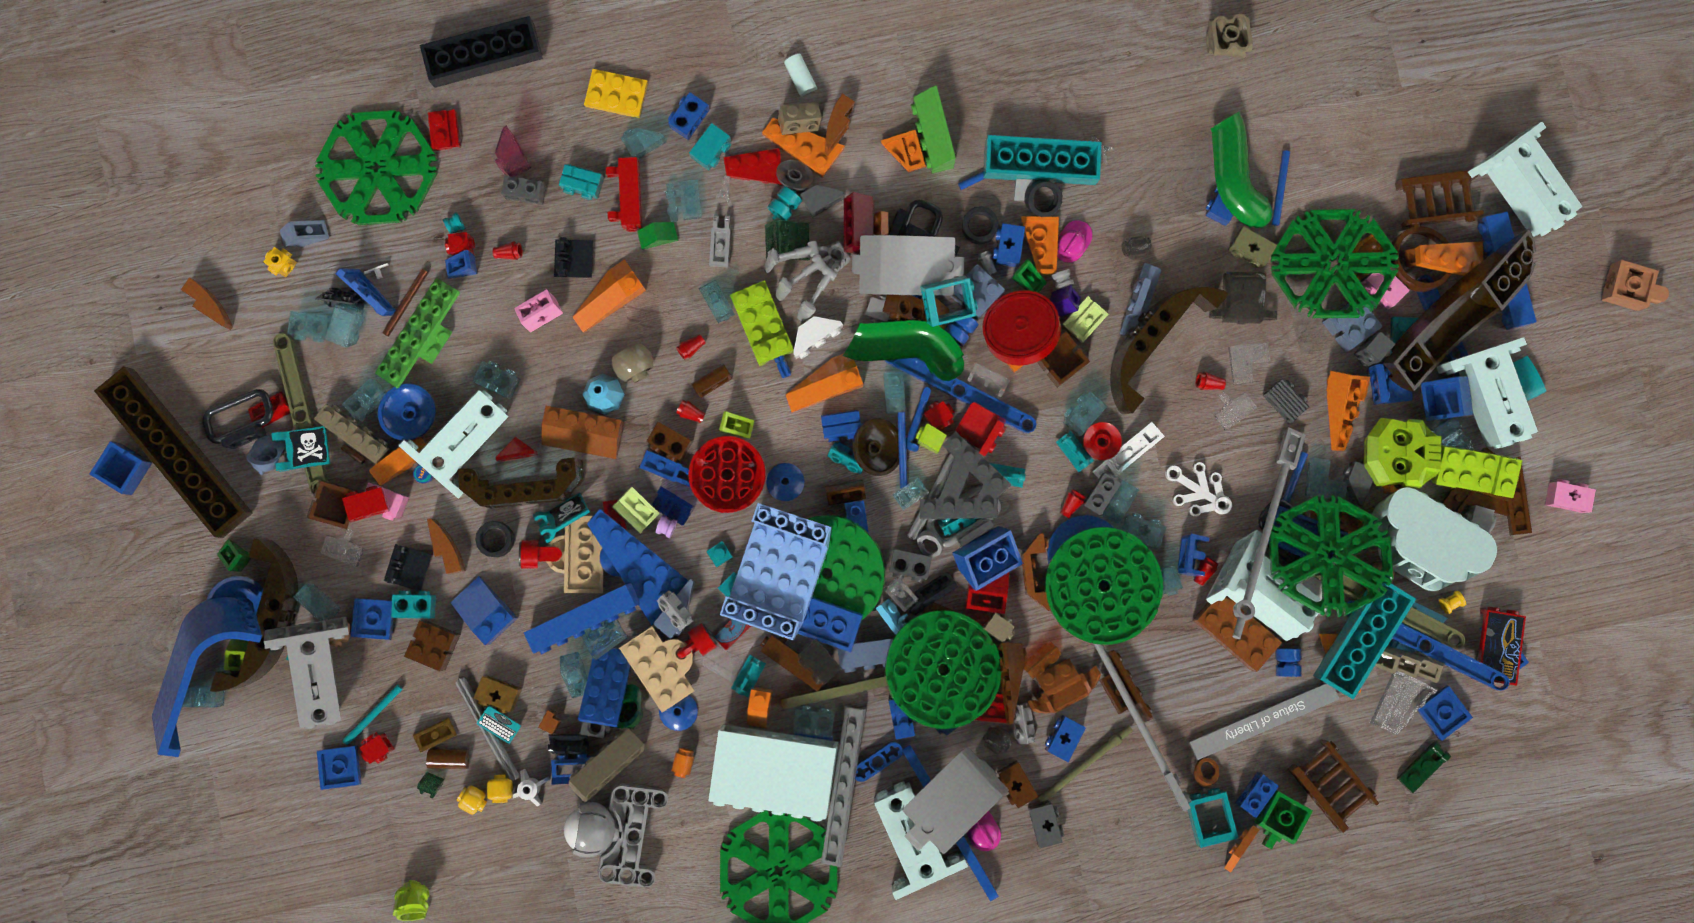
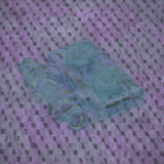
M698 180L680 181L679 189L674 190L673 183L666 184L667 191L665 196L668 199L669 208H667V213L670 215V222H677V214L682 213L683 220L702 218ZM676 197L681 198V206H676Z

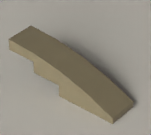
M1387 646L1375 666L1393 674L1398 671L1413 678L1420 676L1438 683L1445 663Z

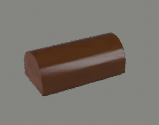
M723 364L693 382L692 386L698 396L702 398L732 380V376Z
M863 480L825 486L829 506L866 499Z
M430 748L426 757L427 768L468 769L469 749Z

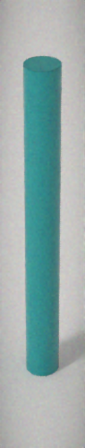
M397 684L342 740L343 743L349 745L403 688Z

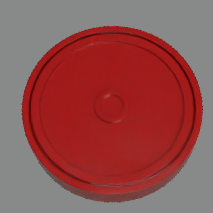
M1015 291L1000 297L987 310L983 320V335L990 352L1000 361L1010 365H1029L1044 359L1054 350L1061 335V323L1056 307L1047 297L1034 291Z

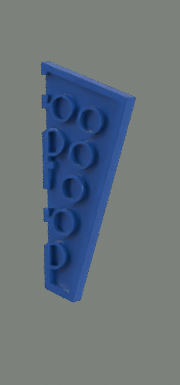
M599 508L587 522V525L625 585L632 584L641 603L639 606L653 626V623L663 612L659 608L657 600L669 590L677 596L689 580Z

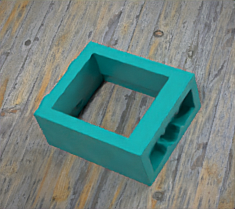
M960 276L920 286L926 320L930 326L934 327L977 316L976 310L978 305L976 299H973L972 291H974V284L970 278ZM961 284L965 309L938 316L933 290Z
M1213 788L1208 790L1206 794L1201 795L1199 792L1189 795L1191 802L1188 804L1191 808L1187 811L1197 846L1203 848L1239 839L1227 792L1220 790V788ZM1221 799L1229 829L1202 835L1195 805Z

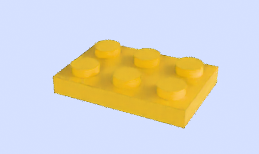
M592 69L584 106L640 118L648 81Z

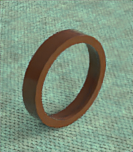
M1423 226L1409 228L1392 241V245L1398 252L1397 255H1399L1401 242L1410 234L1426 236L1436 244L1449 243L1436 230ZM1399 258L1397 261H1391L1392 264L1399 265L1396 277L1408 289L1417 292L1434 290L1445 283L1452 274L1444 272L1441 279L1432 283L1419 282L1411 278L1404 271Z

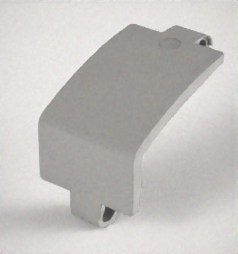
M865 235L860 237V255H852V272L860 274V294L922 295L920 286L952 279L954 276H964L965 257H955L954 237ZM954 286L933 290L934 295L952 296L954 294Z
M967 747L903 808V812L915 824L905 837L918 851L930 840L945 854L1009 789L996 777L997 773Z

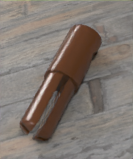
M346 444L342 445L341 450L361 465L365 462L366 458Z

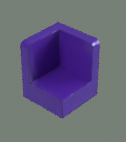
M1071 285L1051 293L1050 301L1056 307L1059 317L1076 312L1079 309L1081 297Z

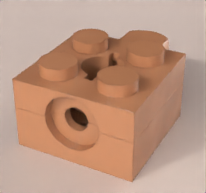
M1620 260L1610 265L1601 300L1640 311L1648 308L1650 303L1659 304L1666 301L1669 297V291L1667 287L1656 284L1658 270Z

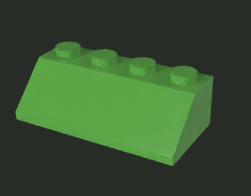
M936 85L914 96L913 104H911L912 114L916 115L918 120L915 122L917 132L922 135V140H920L922 151L926 150L927 154L925 158L926 167L931 169L932 174L954 169L956 160Z

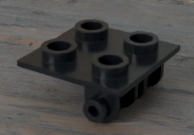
M566 237L555 239L554 277L592 278L593 240H567Z
M329 288V290L322 292L321 295L315 298V300L324 301L328 307L341 309L344 307L345 309L356 311L364 309V302H361L363 298L354 290L345 292L341 291L340 288Z
M395 544L384 581L421 591L432 554Z

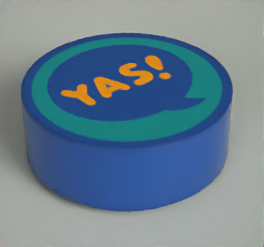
M421 465L414 469L413 476L417 482L426 484L432 481L433 476Z

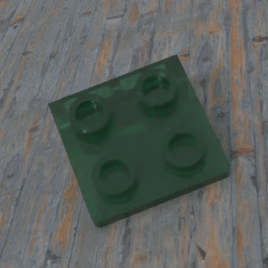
M774 220L765 224L766 259L768 252L772 248L777 250L778 254L794 251L797 248L808 246L807 243L810 242L808 223ZM799 258L792 260L808 261L810 260V258Z

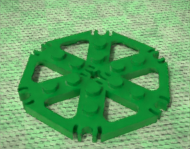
M399 111L352 113L355 120L350 115H347L349 123L344 124L339 120L341 129L337 124L334 125L315 161L318 163L315 167L323 169L321 174H316L318 179H322L317 180L339 216L347 220L350 215H353L351 220L353 224L402 223L398 215L402 220L406 221L404 213L409 211L414 216L415 212L411 208L412 206L418 213L437 176L436 171H438V168L430 167L431 162L437 161V158L434 157L437 155L412 118L406 116L403 121H400L402 114ZM384 119L387 122V126L376 147H374L361 125L365 120ZM407 132H411L422 148L421 153L418 155L395 156ZM339 137H345L359 159L331 160L329 153ZM376 164L381 166V168L378 169V172H376L374 169H371L372 167H375ZM422 175L423 181L416 195L412 198L407 197L395 177ZM358 179L348 200L340 202L330 187L331 181ZM377 189H379L390 205V212L384 215H367L365 212Z
M1356 209L1310 210V212L1306 211L1304 214L1306 220H1301L1299 216L1296 217V222L1294 219L1292 220L1271 255V262L1278 263L1277 266H1271V275L1294 309H1296L1298 304H1300L1298 312H1301L1303 308H1308V317L1313 314V311H1316L1313 318H1359L1365 315L1364 307H1367L1370 312L1374 310V306L1375 309L1377 308L1399 271V265L1391 263V261H1397L1399 255H1397V250L1373 218L1368 223L1370 215H1367L1365 219H1360V210L1353 216ZM1321 220H1344L1346 222V226L1335 244L1319 222ZM1366 233H1371L1383 249V252L1353 253L1362 236ZM1295 234H1300L1314 253L1286 254L1285 248ZM1339 256V258H1338V260H1337V261H1338V262H1337V265H1335L1334 267H1332V269H1331V271H1330L1331 262H1333L1334 260H1336L1337 257ZM1380 273L1383 275L1384 280L1374 295H1369L1355 274ZM1289 274H1316L1302 296L1295 295L1285 280V277ZM1334 283L1349 303V308L1346 310H1325L1322 308L1321 304Z
M1317 495L1279 514L1275 520L1280 527L1278 528L1273 525L1269 537L1271 575L1277 573L1272 579L1273 581L1281 579L1283 583L1278 588L1283 589L1282 593L1322 616L1326 613V616L1329 617L1331 609H1334L1337 612V617H1340L1342 613H1344V617L1383 597L1388 589L1384 588L1382 583L1388 586L1392 583L1394 578L1390 535L1385 537L1388 530L1380 532L1378 527L1383 523L1377 522L1379 518L1339 496L1336 497L1335 503L1334 495L1330 497V502L1324 500V495H1321L1318 501ZM1308 510L1315 511L1318 521V536L1294 523L1293 518ZM1339 512H1346L1362 521L1363 527L1340 538ZM1286 542L1308 555L1284 567L1279 563L1278 543ZM1371 546H1378L1381 549L1382 569L1378 570L1353 555ZM1330 551L1334 553V557H1332L1331 559L1327 558V553H1329ZM1321 572V601L1315 602L1297 591V584ZM1343 575L1366 587L1368 594L1353 603L1345 602Z
M764 810V812L758 813L731 829L730 831L736 837L732 833H728L727 837L731 838L732 843H722V846L728 850L720 847V894L728 891L721 897L722 900L726 897L731 898L732 902L726 906L727 908L733 907L734 904L736 905L730 912L749 923H808L827 912L828 909H825L822 904L830 908L831 904L826 901V898H836V895L833 892H829V890L837 893V866L829 865V882L827 884H822L800 871L822 857L826 834L824 836L821 834L826 832V828L805 816L803 818L791 817V814L785 815L786 813H783V815H770L768 810ZM760 822H766L769 826V852L745 839L744 832ZM791 822H798L810 829L814 837L789 852V824ZM732 857H736L758 870L734 885L728 881V861ZM778 865L779 868L784 867L782 875L779 873L771 875L776 869L775 866ZM769 888V917L766 920H761L744 909V903ZM789 889L814 904L812 911L797 920H792L789 917Z

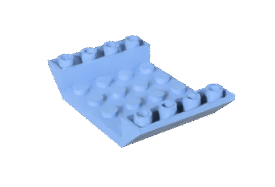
M758 503L752 518L754 526L730 597H725L720 615L794 640L804 622L829 548L832 527Z

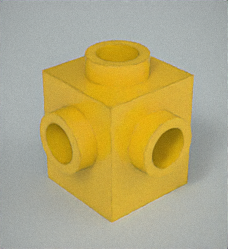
M276 247L267 252L263 261L269 266L267 268L268 271L276 276L279 273L285 277L288 276L297 264L291 258L293 254L284 248L279 250Z

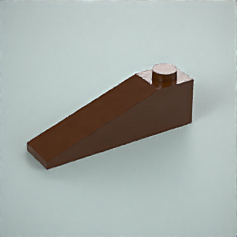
M1001 643L997 649L1000 656L1001 687L1006 725H1012L1014 723L1025 664L1024 660L1027 659L1026 648H1023L1022 643Z

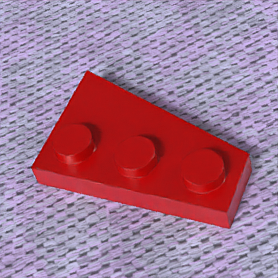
M779 148L723 157L727 178L753 180L784 186L776 176V169L781 163Z

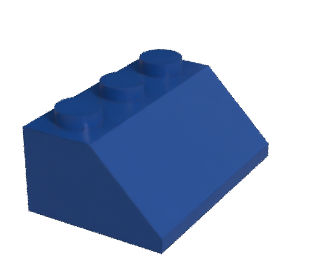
M1000 526L952 552L959 571L976 591L1023 564L1011 530Z

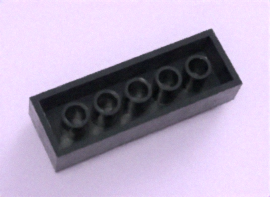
M530 16L420 45L428 80L434 88L543 59L535 25Z

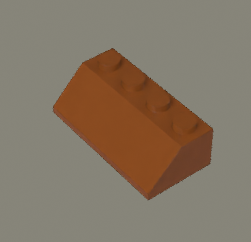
M545 406L542 420V445L617 459L624 422L619 419Z

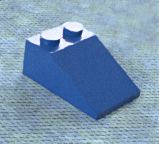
M480 576L450 602L470 630L484 645H490L518 619Z

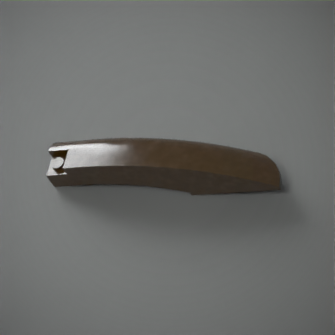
M1529 229L1524 230L1462 277L1435 301L1400 337L1391 349V355L1383 362L1391 373L1389 378L1403 389L1415 391L1459 343L1498 311H1502L1524 287L1535 267L1533 252H1536V246Z

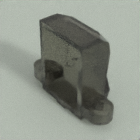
M1225 272L1223 274V290L1228 292L1229 295L1223 301L1222 309L1209 311V318L1222 319V323H1237V325H1245L1246 323L1261 324L1263 320H1277V311L1265 310L1266 276L1264 273Z

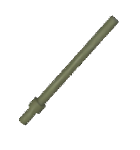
M1128 725L1118 734L1114 733L1109 737L1110 740L1041 794L1038 797L1040 802L1043 804L1114 746H1119L1122 740L1133 732L1132 728Z

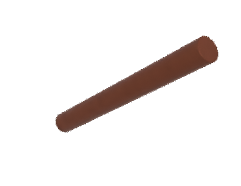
M421 269L382 333L389 337L429 272Z

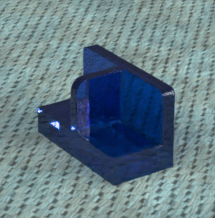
M660 486L657 491L658 495L651 506L666 517L677 520V523L684 526L695 506Z

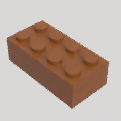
M1228 596L1222 601H1217L1213 604L1207 602L1194 617L1193 621L1248 669L1258 672L1282 642L1253 617L1245 621L1241 639L1233 638L1237 618L1233 613V607L1236 602Z

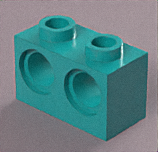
M399 591V595H392L391 618H435L436 595H430V591H418V595H411V591ZM403 599L408 602V607L405 610L401 607ZM423 599L427 602L425 610H422L420 607V602Z

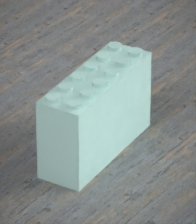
M724 724L718 730L708 801L713 802L716 806L729 804L733 805V808L736 809L749 807L755 812L768 810L772 811L771 813L774 815L787 813L791 814V817L794 818L806 816L811 817L813 821H822V819L827 818L829 812L838 742Z

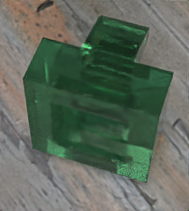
M426 772L419 781L417 789L420 790V794L423 795L426 792L431 794L430 798H434L442 787L444 779Z

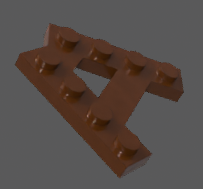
M1487 447L1482 448L1480 451L1495 454ZM1522 465L1514 498L1456 487L1452 488L1441 502L1446 508L1459 514L1466 505H1477L1495 510L1494 513L1507 516L1510 535L1532 533Z

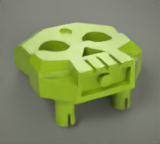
M1380 418L1364 441V467L1376 486L1401 484L1403 488L1420 489L1441 471V436L1433 433L1423 420L1408 419L1406 422L1395 419ZM1397 436H1401L1403 442L1398 441ZM1419 449H1420V455H1418V454L1416 453V451L1419 450ZM1397 464H1400L1403 469H1397Z

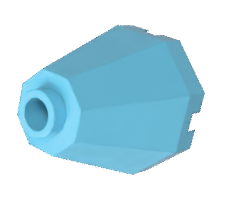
M600 374L589 379L583 392L588 409L602 415L618 410L625 395L619 380L606 374Z

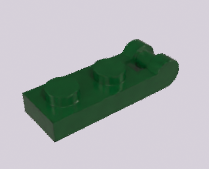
M1435 741L1397 779L1410 793H1414L1443 763L1451 758V755L1444 751L1441 745ZM1434 753L1438 755L1435 760L1431 757Z

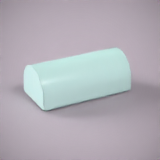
M795 54L787 58L784 64L800 97L817 90V86L802 55Z

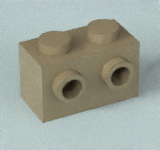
M817 102L780 106L778 122L782 135L819 130L822 116Z
M992 612L982 626L990 635L1003 643L1004 641H1009L1015 633L1013 631L1014 626L1011 624L1013 621L1004 614L999 616L997 613Z

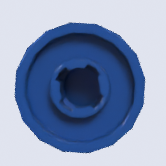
M970 317L954 321V324H949L945 331L952 336L959 346L963 347L969 339L968 334L973 333L979 324Z
M1277 648L1275 659L1279 663L1276 664V676L1301 677L1302 665L1299 664V661L1302 660L1301 649Z

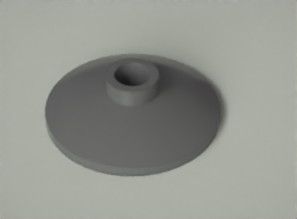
M786 160L781 162L776 169L778 180L787 188L804 190L813 182L812 171L802 162Z

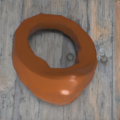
M1211 758L1200 759L1194 768L1196 782L1202 787H1208L1217 782L1220 772L1216 761ZM1204 762H1209L1214 767V775L1211 779L1203 777L1201 765Z

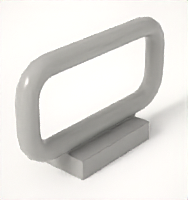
M983 485L973 487L962 494L960 498L975 496L980 493ZM998 500V515H999V513H1000V511H1001V504H1000V502H999V500ZM981 518L947 540L942 539L934 528V522L937 519H927L926 528L940 538L943 547H950L958 542L961 548L994 529L991 521L995 518Z

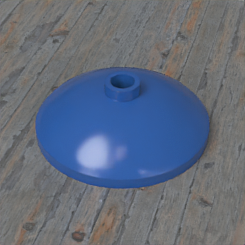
M402 384L399 388H392L384 395L378 408V420L382 429L389 436L402 441L404 439L406 441L409 439L414 440L423 436L431 428L436 415V407L432 396L425 389L414 384ZM413 412V417L409 418V414Z
M231 576L215 584L210 590L206 601L219 597L247 598L252 601L255 613H257L263 588L251 578Z

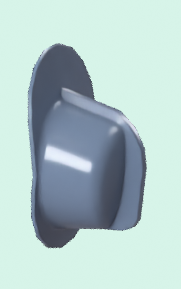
M272 435L259 438L247 454V461L252 464L254 469L259 471L260 475L276 468L275 463L279 462V458L285 448L284 441H272Z

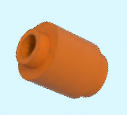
M679 748L678 752L675 753L671 771L675 772V776L685 778L686 775H690L695 757L693 756V750Z

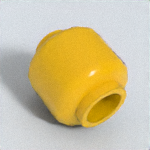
M494 775V779H490L487 782V798L492 800V803H508V799L513 797V781L506 779V775Z
M473 785L467 788L464 787L456 800L458 801V807L471 815H474L477 811L482 812L487 803L484 800L486 793Z

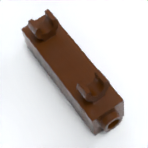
M771 635L770 638L766 636L760 644L763 647L761 652L818 692L829 676L823 669L830 661V658L824 655L816 666L785 644L788 638L780 636L778 639L774 635Z

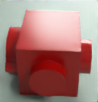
M467 232L448 234V238L445 239L447 254L454 256L464 250H469L474 255V238Z
M938 400L928 406L929 410L923 414L927 422L939 431L954 423V410L949 403L945 404L944 401L940 403Z
M378 732L364 739L361 742L363 746L359 747L362 751V758L369 764L383 762L388 758L387 754L395 750L386 734L379 735Z

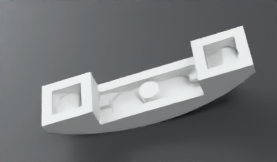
M1153 422L1149 423L1121 446L1116 456L1105 460L1093 473L1099 479L1105 469L1118 476L1165 436Z

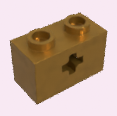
M485 675L481 677L474 699L479 700L478 703L483 706L492 705L497 707V711L507 714V712L514 711L522 688ZM498 692V695H500L501 698L496 699V695H494V693Z

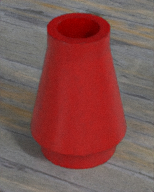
M515 241L493 248L495 259L518 260L523 255L521 244Z
M699 334L680 342L676 349L685 360L687 358L690 359L706 343Z
M1204 371L1203 373H1198L1195 385L1200 390H1224L1226 380Z
M682 400L676 411V414L680 415L679 417L699 423L702 422L706 414L688 400Z
M1072 489L1071 492H1068L1060 513L1070 518L1084 503L1085 496Z
M1205 556L1200 561L1198 571L1205 572V576H1195L1193 580L1204 586L1206 581L1218 570L1217 566L1219 564Z

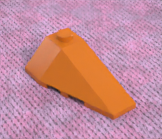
M625 259L608 270L574 314L573 319L583 333L646 291Z
M841 354L832 357L785 395L793 413L862 388L863 382L855 361Z
M1330 371V375L1327 378L1326 391L1331 450L1345 451L1353 431L1351 424L1355 418H1358L1360 413L1357 411L1360 401H1365L1370 381L1369 376Z

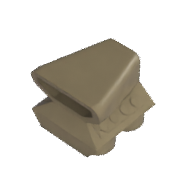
M1236 14L1231 17L1218 16L1214 19H1209V31L1206 34L1207 52L1214 56L1223 55L1246 58V52H1251L1253 46L1249 17L1244 14Z

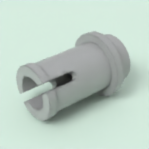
M989 251L978 255V261H981L983 269L989 275L997 272L991 258L992 254Z

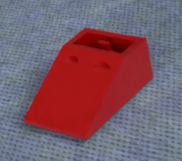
M1010 572L977 591L968 582L965 608L1005 614Z

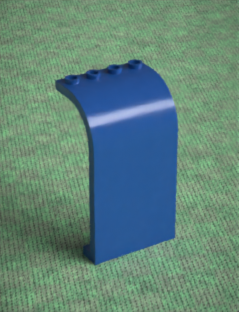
M229 597L209 599L195 606L182 621L152 713L157 755L179 757L181 748L176 723L196 662L201 653L210 645L226 639H240L260 643L262 633L253 603L249 599Z

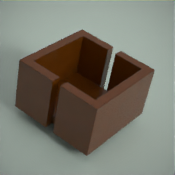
M1067 332L1060 336L1054 350L1044 359L1037 362L1043 371H1049L1047 376L1057 388L1090 362L1080 348L1075 353L1072 352L1077 344Z
M318 480L314 492V497L317 499L316 501L312 500L307 518L347 529L350 521L348 520L342 498L347 497V493L357 490Z
M419 620L412 636L416 639L410 641L404 657L437 671H444L452 656L451 653L444 652L445 650L454 651L461 634L427 620Z

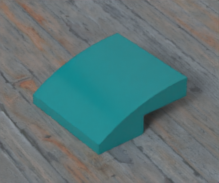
M1528 355L1513 362L1527 401L1546 392L1545 385Z

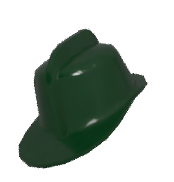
M629 684L626 687L618 727L616 728L634 729L643 718L641 707L642 693L636 685Z

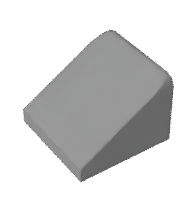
M1016 179L1014 201H1024L1027 187L1032 182H1035V180Z

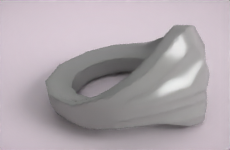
M925 530L917 537L918 547L923 554L929 557H936L942 553L943 543L934 532ZM928 539L935 542L938 546V551L929 552L924 547L923 540Z

